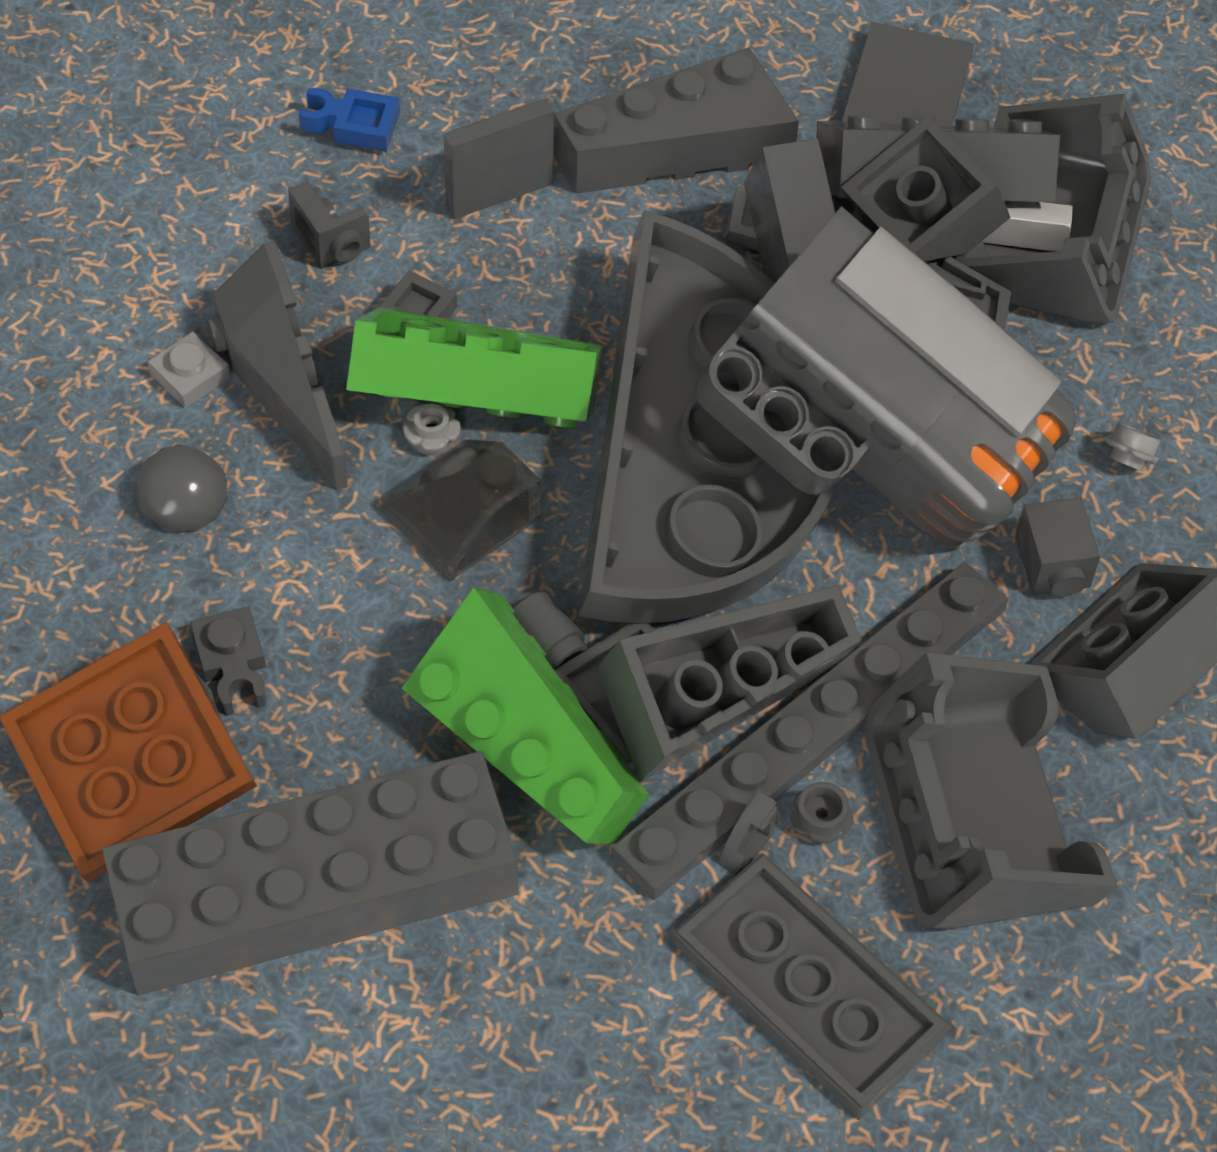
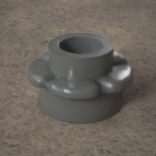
M828 782L813 783L799 792L794 799L795 810L791 812L792 825L799 834L810 835L814 842H833L838 839L840 832H847L852 825L853 810L849 807L848 798L843 790ZM824 811L827 813V817L820 819L816 816V812Z

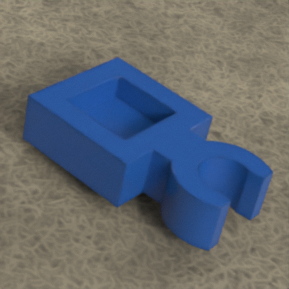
M310 88L307 90L308 108L318 111L300 109V129L309 133H322L331 129L333 130L335 143L387 152L400 114L399 97L347 88L344 98L337 99L330 92L321 88Z

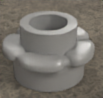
M433 403L420 404L408 412L406 416L408 422L403 426V434L416 451L424 455L433 456L442 454L452 447L454 441L460 435L461 425L457 419H454L455 412L450 407ZM430 423L437 425L435 427H427Z
M1118 422L1112 436L1105 437V442L1113 447L1109 457L1122 464L1142 470L1145 461L1153 463L1159 461V457L1155 456L1161 439L1149 433Z

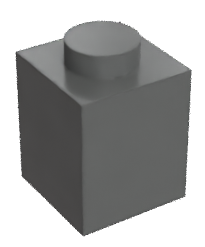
M1082 497L1024 504L1015 538L1032 595L1052 593L1055 596L1065 597L1074 595L1085 588H1090L1100 554Z

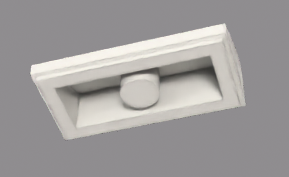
M1004 201L1011 218L982 241V243L1062 251L1065 238L1070 237L1073 206L1045 202Z

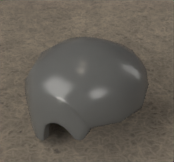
M185 445L163 447L145 461L136 479L134 488L136 511L140 518L148 517L165 533L198 531L217 519L227 500L225 473L213 458L199 449Z

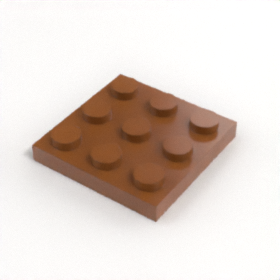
M167 622L0 715V720L79 874L88 883L107 872L102 847L189 826L257 787L254 778L199 677Z

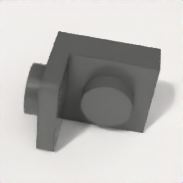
M309 181L288 188L291 225L321 269L337 262L353 260L362 251L370 248L369 216L363 208L337 216L329 199L324 198L321 200Z

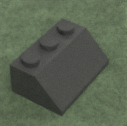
M1140 563L1029 664L1047 666L1058 701L1096 733L1137 739L1147 734L1156 726L1157 719L1177 700L1193 692L1196 688V682L1217 664V569Z

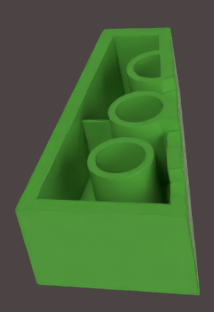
M378 307L355 320L346 390L393 398L425 400L451 408H462L464 406L486 408L487 413L501 417L518 418L521 416V413L543 416V422L546 424L573 428L577 427L578 421H587L594 412L604 345Z
M473 587L401 689L475 751H482L487 761L585 843L612 845L650 794L640 783L637 776L602 730H598L581 707V700L568 684H564L545 658L547 654L532 635H528L513 615L515 611L504 596Z

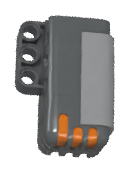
M843 207L834 214L702 370L695 384L697 400L704 410L797 489L806 494L817 495L825 493L852 469L863 478V481L931 539L947 548L968 546L1012 513L1014 504L1032 488L1035 483L1034 478L1047 469L1056 456L1055 452L1069 441L1076 425L1074 408L1066 397L1056 390L1061 383V379L882 226L873 234ZM717 372H727L734 376L738 381L740 391L733 392L725 389L718 381ZM764 411H772L778 414L784 420L786 431L781 432L772 429L765 421ZM811 450L820 451L828 457L832 466L831 472L823 471L816 467L810 456Z

